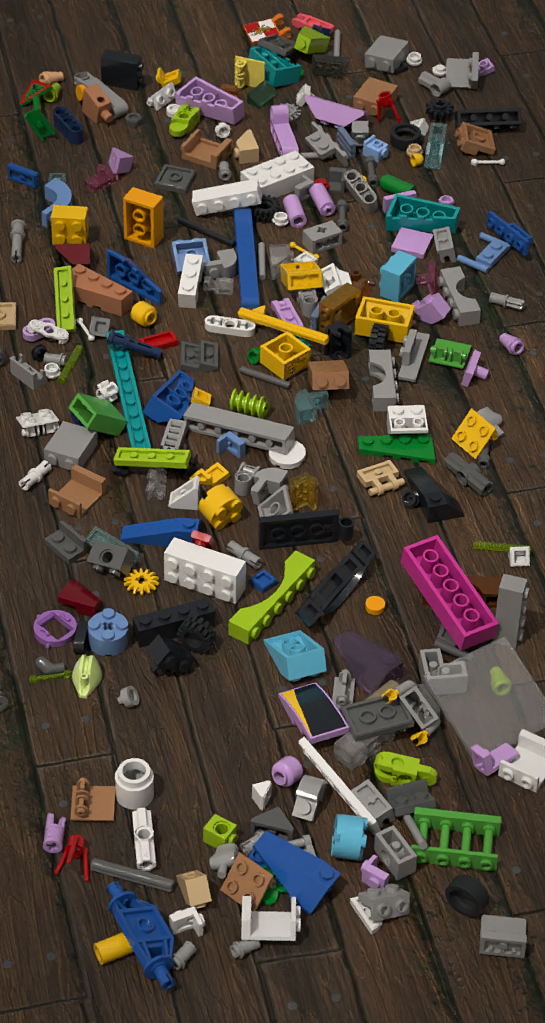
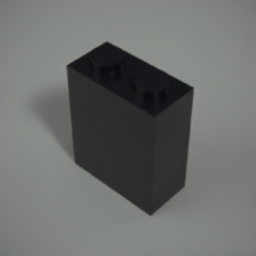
M105 49L101 56V82L103 84L138 91L140 85H143L144 76H142L144 63L142 62V56Z

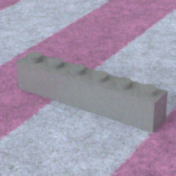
M192 402L183 415V420L187 422L188 431L216 438L231 431L236 436L242 438L246 445L285 455L295 442L294 427L199 403ZM206 424L213 425L214 427L210 429L205 426Z

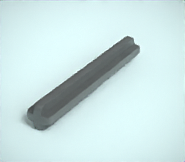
M93 858L90 865L92 871L167 892H172L175 882L173 879L109 861Z

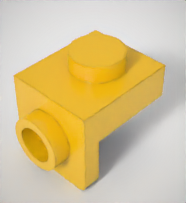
M160 67L157 70L156 80L162 87L171 82L176 86L181 83L182 73L177 69L165 74Z

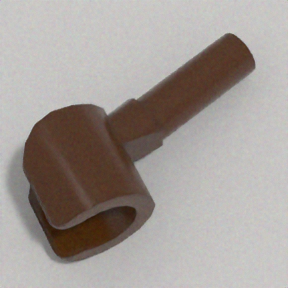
M354 270V274H351L353 283L362 282L371 286L375 284V282L361 277L360 270Z

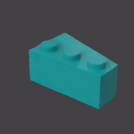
M257 46L250 48L249 59L265 62V81L270 86L279 87L299 82L301 65H294L290 63V59L285 58L284 60L278 56V53L265 47Z

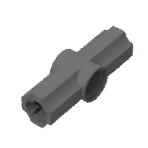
M453 452L449 453L446 459H444V465L456 474V478L461 485L466 486L468 484L484 497L489 495L494 484L481 474L479 467L475 463L468 464Z

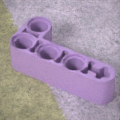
M288 105L270 106V129L280 156L293 151L299 153L297 142L289 125Z

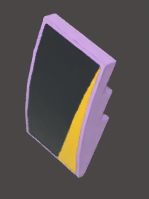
M316 682L278 693V697L293 725H297L301 734H305L310 744L349 733V726L341 712Z

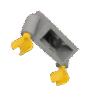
M407 680L394 687V689H388L381 695V697L387 696L389 698V701L385 703L386 705L391 704L398 696L421 727V732L411 736V740L418 739L416 747L425 744L428 740L427 736H430L440 725V707L424 684L417 685L415 682Z

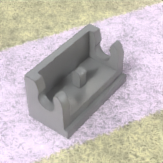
M450 228L434 229L433 235L440 261L444 263V257L450 256L451 262H456Z
M19 354V361L14 356L10 357L11 374L32 390H36L48 382L46 372L41 369L39 373L28 365L23 354Z
M369 779L351 790L374 817L380 828L383 827L382 822L386 818L390 823L396 820L392 806Z

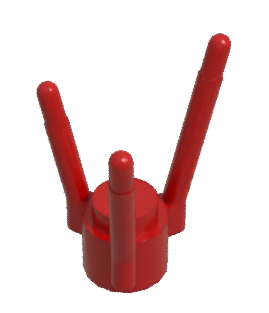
M381 92L378 95L379 99L376 100L377 122L380 123L382 105L384 108L391 107L398 123H402L391 92Z
M72 835L69 838L68 845L65 846L64 853L54 872L56 875L62 868L66 858L67 865H70L72 858H79L82 855L85 882H89V849L85 847L86 839L83 836Z

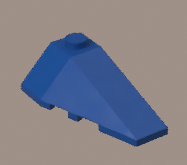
M108 249V278L161 306L162 290L133 260Z
M174 518L123 526L120 542L168 547L175 537L193 543L190 536L193 530L201 531L202 519Z

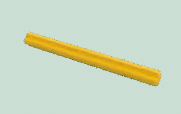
M241 307L238 311L240 318L283 332L288 331L293 335L326 345L330 340L327 334Z

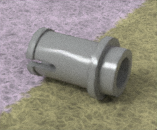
M222 161L219 163L220 171L218 175L220 179L227 181L231 178L232 173L229 170V163Z
M46 352L44 354V364L56 363L59 367L67 365L68 357L64 353L59 355Z
M256 831L253 837L240 844L246 856H249L254 849L253 845L262 836L264 831Z
M259 940L235 941L230 946V952L234 958L241 959L244 957V954L259 949L260 942Z
M186 941L175 954H172L174 969H183L187 960L197 951L191 942Z

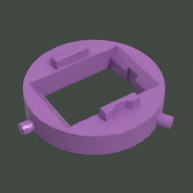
M50 610L37 615L33 625L34 636L39 643L45 645L46 649H49V647H61L67 645L75 638L78 623L68 612ZM53 619H56L70 630V632L58 640L43 628L44 625Z

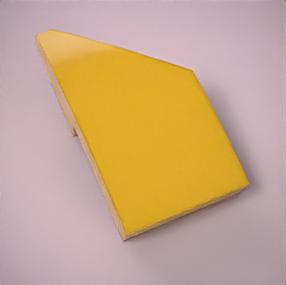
M217 462L206 471L201 468L190 476L189 479L191 480L195 476H199L200 484L217 486L227 480L230 474Z

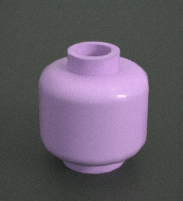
M285 756L272 767L273 780L282 787H290L300 780L303 775L301 763L292 756Z

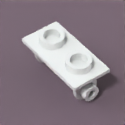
M173 82L149 97L147 105L155 106L157 111L175 98L174 93L176 92Z

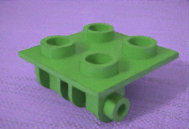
M437 338L435 345L431 346V355L428 362L463 369L472 345Z

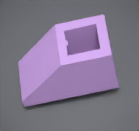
M439 292L434 295L429 294L422 301L417 300L411 304L415 305L414 312H417V319L430 324L444 319L451 309Z

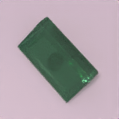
M264 80L247 93V103L260 109L277 96L279 92L269 81Z

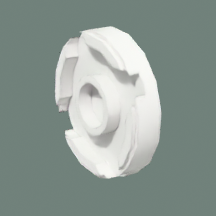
M298 441L293 443L286 455L269 451L270 462L274 466H280L282 469L299 467L306 459L305 448Z

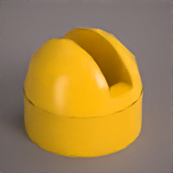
M420 153L410 155V162L413 167L422 165L423 155Z

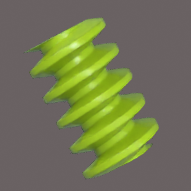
M236 388L233 390L229 402L231 411H238L240 414L244 413L252 417L258 416L260 419L266 417L270 407V398L265 402L264 396L258 400L257 394L251 398L250 392L245 397L243 390H241L239 395Z

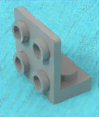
M473 52L472 58L469 59L447 58L446 78L450 81L451 88L477 89L479 52Z
M482 915L479 954L524 958L527 944L526 919Z

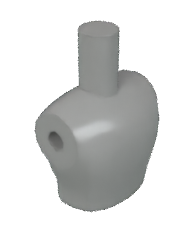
M489 407L477 411L479 415L496 428L499 438L504 436L505 433L499 427L503 422L500 414L493 412Z
M234 843L220 845L209 859L211 869L218 871L217 876L219 878H225L227 869L232 867L238 855L237 845Z

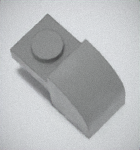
M352 121V139L356 146H363V142L368 139V121Z
M234 249L217 251V260L204 262L205 280L222 277L223 281H228L236 275L237 256Z
M265 468L255 473L253 476L254 485L250 492L253 504L260 505L268 494L275 493L283 485H287L289 488L291 485L289 472L279 468Z
M304 775L296 792L297 798L292 816L314 822L319 801L323 800L328 781Z

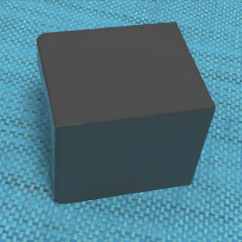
M330 167L328 192L344 194V174L347 168Z

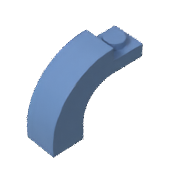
M57 178L44 185L45 199L53 203L41 212L42 225L46 228L51 226L53 205L72 206L70 188Z

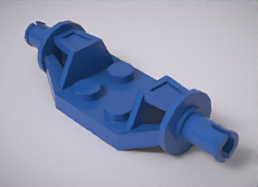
M115 881L107 886V891L112 897L108 905L109 912L114 915L128 943L138 957L139 963L144 968L143 973L145 977L157 979L162 990L171 989L175 985V981L169 973L174 963L172 960L174 937L156 905L139 900L136 894L131 891L124 892L118 881H116V884Z

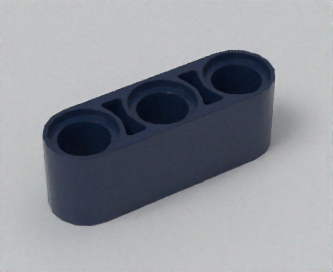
M54 108V126L71 144L79 145L83 143V125L67 108Z

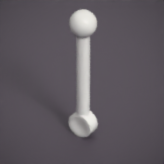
M472 159V160H471V165H477V164H500V165H504V164H505V160H504V159H500V160H493V161H477L476 159Z
M77 318L76 323L81 325L88 335V340L94 341L95 336L89 334L88 329L83 324V319Z

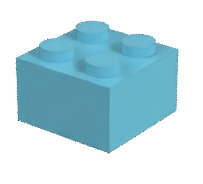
M399 250L394 256L390 257L389 261L380 269L381 281L379 288L381 297L399 302L415 285L417 257Z

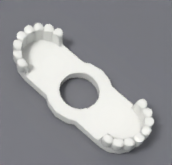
M35 319L31 320L27 326V331L31 334L37 332L45 337L57 339L59 344L62 345L68 342V332L52 323H45ZM50 327L54 332L47 333L44 328Z

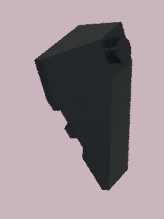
M423 467L404 470L405 477L412 491L416 490L419 493V506L427 523L464 517V512L459 502Z

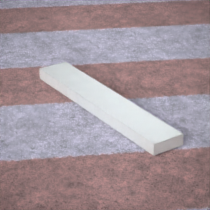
M305 737L300 739L299 745L303 753L354 813L359 817L368 818L367 828L371 833L375 835V833L380 832L381 829L374 817Z

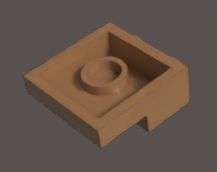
M462 122L460 127L456 129L455 136L458 137L457 146L464 153L476 155L478 151H481L482 153L493 155L496 151L491 130Z

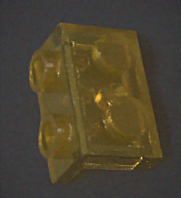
M307 471L288 480V491L293 511L305 505H308L313 510L317 509L319 483Z

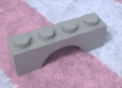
M461 267L440 269V277L437 278L438 286L442 288L443 297L447 299V304L452 310L454 320H457L459 326L479 324L481 309L476 299L467 298L460 294V292L464 291L465 276Z
M369 350V375L377 377L382 381L374 385L372 389L373 412L387 411L388 406L399 404V393H395L398 389L397 381H394L396 380V369H393L395 367V358L391 357V350Z

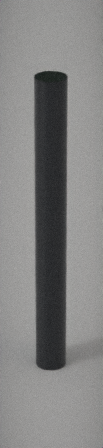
M179 216L177 219L178 223L231 247L236 245V241Z

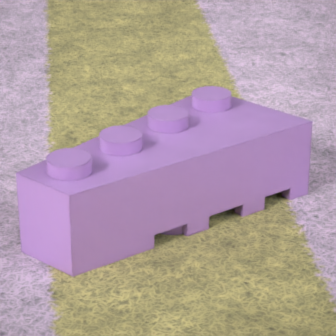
M194 77L174 93L176 104L180 106L188 104L193 108L199 107L200 115L230 124H236L245 116L244 102L198 77Z

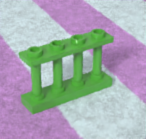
M415 807L414 821L426 842L428 829L441 830L439 848L427 846L426 849L422 850L418 845H411L412 850L417 855V863L482 869L484 871L497 870L498 854H492L493 836L499 837L501 816ZM450 831L463 833L461 850L448 849ZM471 834L484 835L483 852L470 851Z

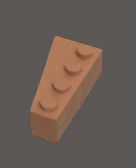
M81 264L72 268L75 303L81 301L86 303L88 307H101L102 311L123 316L132 309L133 291Z

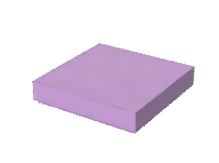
M401 227L391 246V252L396 253L399 250L424 259L433 241V234Z

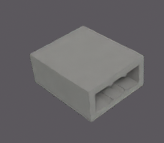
M380 35L365 53V67L394 73L395 69L409 55V41Z
M63 421L44 448V458L48 461L47 464L71 470L75 464L83 467L98 445L97 431Z

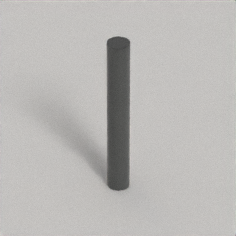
M244 366L240 368V373L287 389L291 387V382Z

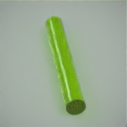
M81 345L76 346L58 377L57 382L59 384L64 383L82 352L83 347Z
M473 541V549L509 551L510 547L529 546L531 553L532 548L530 545Z

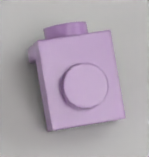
M374 854L369 860H365L361 866V881L370 888H383L389 884V874L377 868L378 856Z

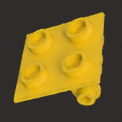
M471 408L451 439L477 459L488 441H495L498 438V434L492 424Z

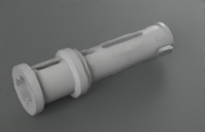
M16 219L11 223L12 231L10 233V238L12 239L11 261L13 263H16V258L17 263L22 260V241L25 239L24 230L26 229V223L23 220Z

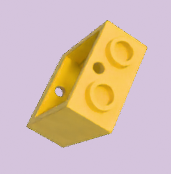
M315 261L280 264L281 281L287 290L323 287L322 270Z

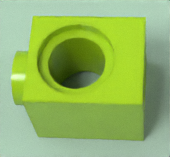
M216 814L203 828V842L214 848L227 843L236 844L237 825Z

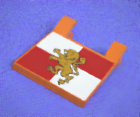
M277 14L272 19L243 25L252 45L257 44L260 38L273 34H278L287 39L291 38V33H287L291 32L289 27H285L279 32L276 26L284 24L283 20H279L284 18L282 14Z

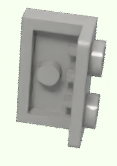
M387 884L383 888H368L367 891L358 893V902L371 908V920L374 922L409 914L410 893L399 888L396 884Z

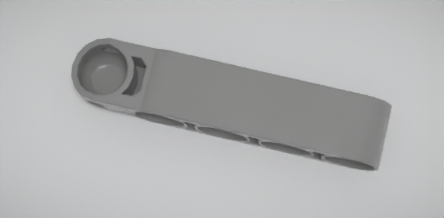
M88 72L74 75L76 86L84 84L86 88L95 84L100 86L111 101L113 119L128 113L127 103L99 79L93 77Z

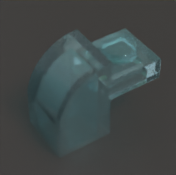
M303 389L294 398V417L299 425L316 421V411L328 408L327 390L308 393L307 389Z

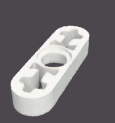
M211 315L205 318V329L213 333L252 337L255 334V323L249 320Z

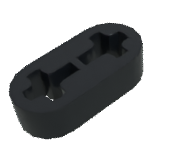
M79 620L73 651L74 653L84 654L88 642V621Z

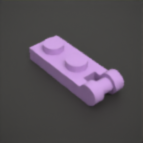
M284 298L282 301H271V308L275 311L278 319L304 327L289 298Z

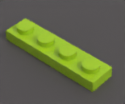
M71 265L54 268L57 327L65 329L68 333L76 332L73 269Z
M118 447L113 461L115 466L187 469L191 452L190 450Z

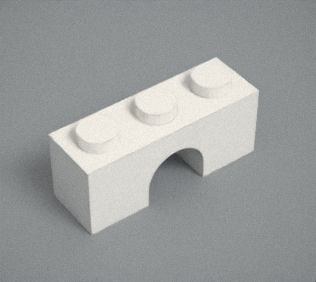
M185 254L178 290L179 307L196 309L198 286L203 274V255Z

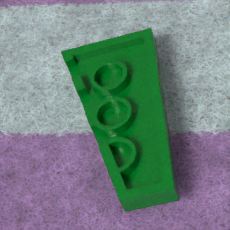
M432 434L358 436V451L361 455L382 458L387 455L396 460L408 458L411 459V462L419 463L422 460L428 461V464L435 465Z

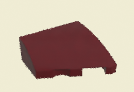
M76 579L70 580L58 595L59 603L76 607V613L89 617L97 614L103 605L102 600Z

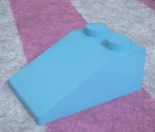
M301 630L264 639V644L277 668L287 680L299 681L302 677L318 676L321 672L327 671L324 648Z

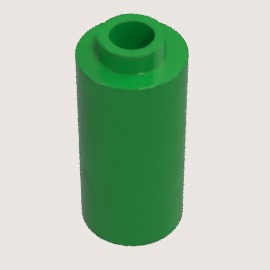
M390 174L382 176L379 181L380 188L391 194L412 190L417 192L415 185Z

